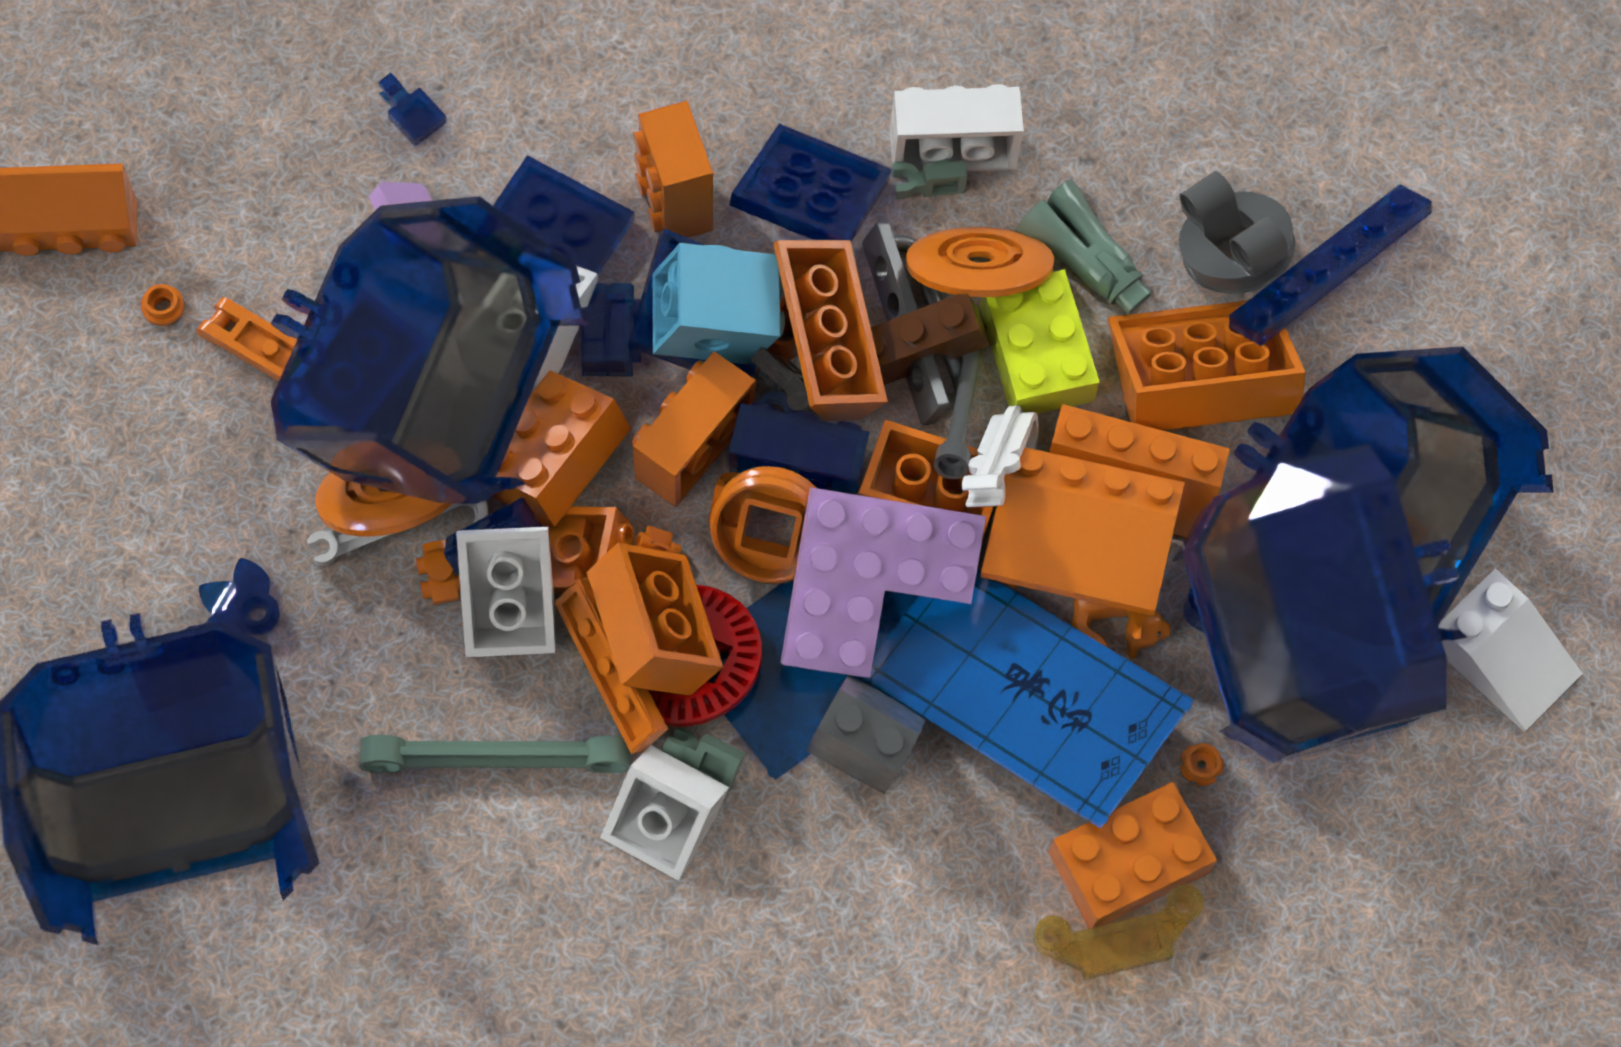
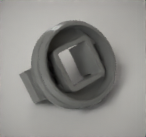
M1217 171L1212 172L1179 195L1182 212L1188 217L1180 231L1179 247L1184 267L1197 284L1220 293H1246L1271 283L1289 266L1295 252L1293 226L1288 212L1276 200L1259 193L1234 192L1225 177ZM1245 227L1246 230L1229 241L1232 259H1229L1215 245L1240 228Z

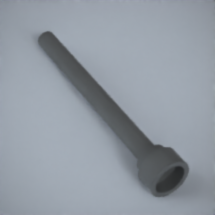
M982 349L964 355L948 440L936 450L934 469L940 476L947 479L962 478L969 470L968 463L971 459V453L965 444Z

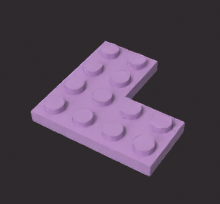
M810 487L780 663L787 666L870 678L885 590L971 604L986 516Z

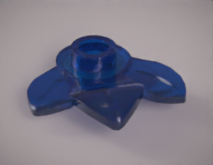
M244 558L238 560L234 569L233 582L216 581L199 585L198 589L202 603L207 611L212 614L204 623L202 632L217 641H233L245 633L263 635L273 630L279 621L280 609L278 603L269 595V576L260 566ZM256 608H262L266 611L264 618L259 621H254L250 618V613Z

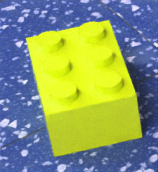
M1065 269L1054 271L1048 280L1031 290L1007 296L981 297L979 308L986 325V332L1008 406H1020L1024 413L1036 412L1039 414L1061 409L1062 404L1076 406L1094 402L1100 381Z

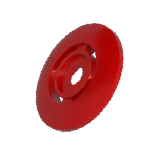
M696 585L721 661L722 653L729 651V656L716 681L710 683L716 676L715 674L691 696L648 690L667 726H694L723 716L748 695L757 680L763 653L759 629L749 610L740 601L724 591L705 585Z

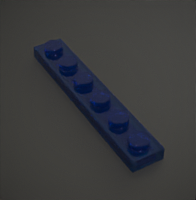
M1399 184L1229 315L1230 328L1262 346L1432 213V200Z

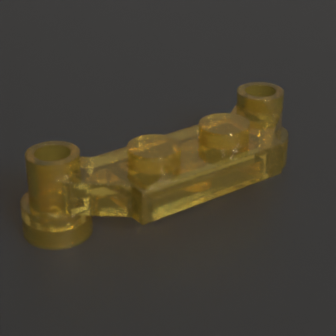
M1181 884L1170 891L1165 901V908L1161 912L1077 932H1072L1070 925L1062 917L1049 915L1042 918L1036 925L1033 941L1037 950L1042 955L1054 958L1081 971L1083 980L1168 961L1174 956L1172 946L1185 927L1194 922L1204 908V898L1196 887L1189 884ZM1175 904H1184L1189 912L1181 913L1177 910ZM1052 934L1057 938L1058 943L1049 944L1044 940L1043 936Z

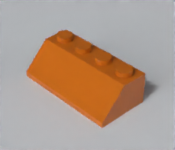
M123 163L0 168V252L14 251L19 255L33 256L38 254L39 250L57 249V251L64 254H77L82 251V248H100L105 252L116 253L123 251L125 247L137 246L138 201Z
M777 240L773 245L810 408L824 421L862 420L887 403L888 400L851 241Z
M1062 404L1049 453L1185 482L1173 535L1204 543L1221 488L1230 448Z

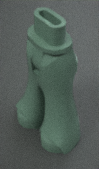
M1073 179L1067 180L1051 193L1047 202L1043 199L1023 217L1015 230L1047 245L1053 255L1067 265L1093 291L1101 297L1108 299L1107 302L1111 305L1116 302L1127 314L1133 312L1152 294L1141 282L1143 274L1137 270L1130 255L1107 233Z

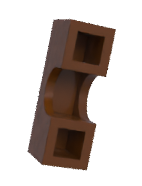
M968 294L954 295L871 327L884 385L910 376L908 366L924 356L945 354L950 360L990 346L978 307Z

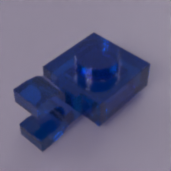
M389 73L378 82L379 87L383 90L380 92V96L392 107L388 110L389 120L415 147L447 123L446 115L420 87L409 94L392 73Z

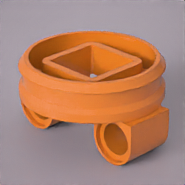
M764 466L752 468L741 473L726 472L721 474L715 485L708 519L711 539L721 559L733 571L755 582L782 584L794 581L810 487H816L798 473L780 467ZM753 506L796 517L789 547L745 535L750 524Z

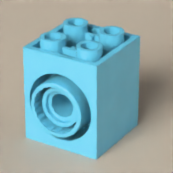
M679 243L653 272V354L707 360L712 352L715 351L731 363L751 365L781 337L784 331L785 315L783 311H780L779 298L783 291V285L776 254L735 250L721 245L702 246Z

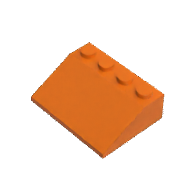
M1272 297L1108 317L1124 404L1132 423L1159 430H1169L1302 413L1306 372Z
M1025 447L1020 456V469L1016 472L1005 474V501L1003 506L996 507L980 577L1154 616L1185 482Z

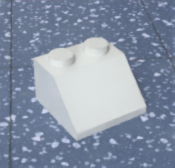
M650 745L630 766L600 838L679 881L713 824L729 787Z

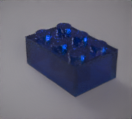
M754 402L752 405L741 403L729 448V472L741 473L752 468L764 466L780 467L798 473L818 489L858 495L867 459L870 432L862 430L861 426L848 421H839L837 424L820 421L816 415L808 412H795L793 415L779 412L774 406L763 402Z

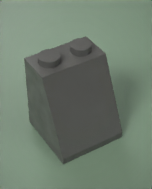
M848 675L818 726L806 752L885 794L917 741L926 718L858 678Z

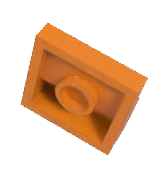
M571 506L555 527L536 518L533 527H548L554 594H563L579 578H588L587 571L618 542L633 545L634 542L633 526L617 507Z

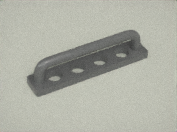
M883 222L876 223L863 240L862 245L888 321L917 310L898 252L903 251L907 253L911 245L917 240L907 235H893L890 224ZM919 282L926 306L942 300L939 291ZM933 354L919 358L908 366L910 376H907L906 380L921 425L935 424L946 410L954 409L963 363L961 356L950 360L947 355L943 354L954 387V392L945 393Z

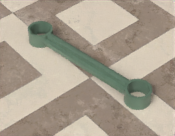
M370 735L363 737L360 742L359 768L370 773H398L405 768H586L593 773H625L629 771L631 766V753L623 737L614 735L595 736L587 741H405L403 738L392 735Z

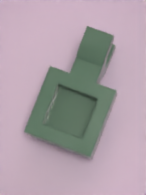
M938 160L932 164L924 165L923 171H918L914 165L908 162H893V178L905 177L909 180L905 184H896V200L906 199L914 194L922 193L923 197L965 193L967 182L965 161Z
M676 727L673 736H668L662 748V751L728 786L727 794L734 784L746 754L707 733L698 743L696 736L683 727Z

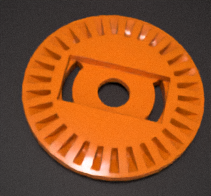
M959 227L929 234L913 243L906 254V267L914 279L937 291L954 295L968 294L969 297H999L1025 292L1043 284L1053 273L1054 255L1048 246L1041 241L1013 230L995 227ZM974 257H985L991 259V261L979 263L970 261L969 259Z
M424 440L388 443L360 452L334 468L319 485L315 495V506L321 521L327 527L342 534L372 537L398 533L419 526L435 518L450 507L465 487L467 471L459 453L450 450V447L444 444ZM390 481L403 482L400 487L392 491L384 492L378 490L383 484Z

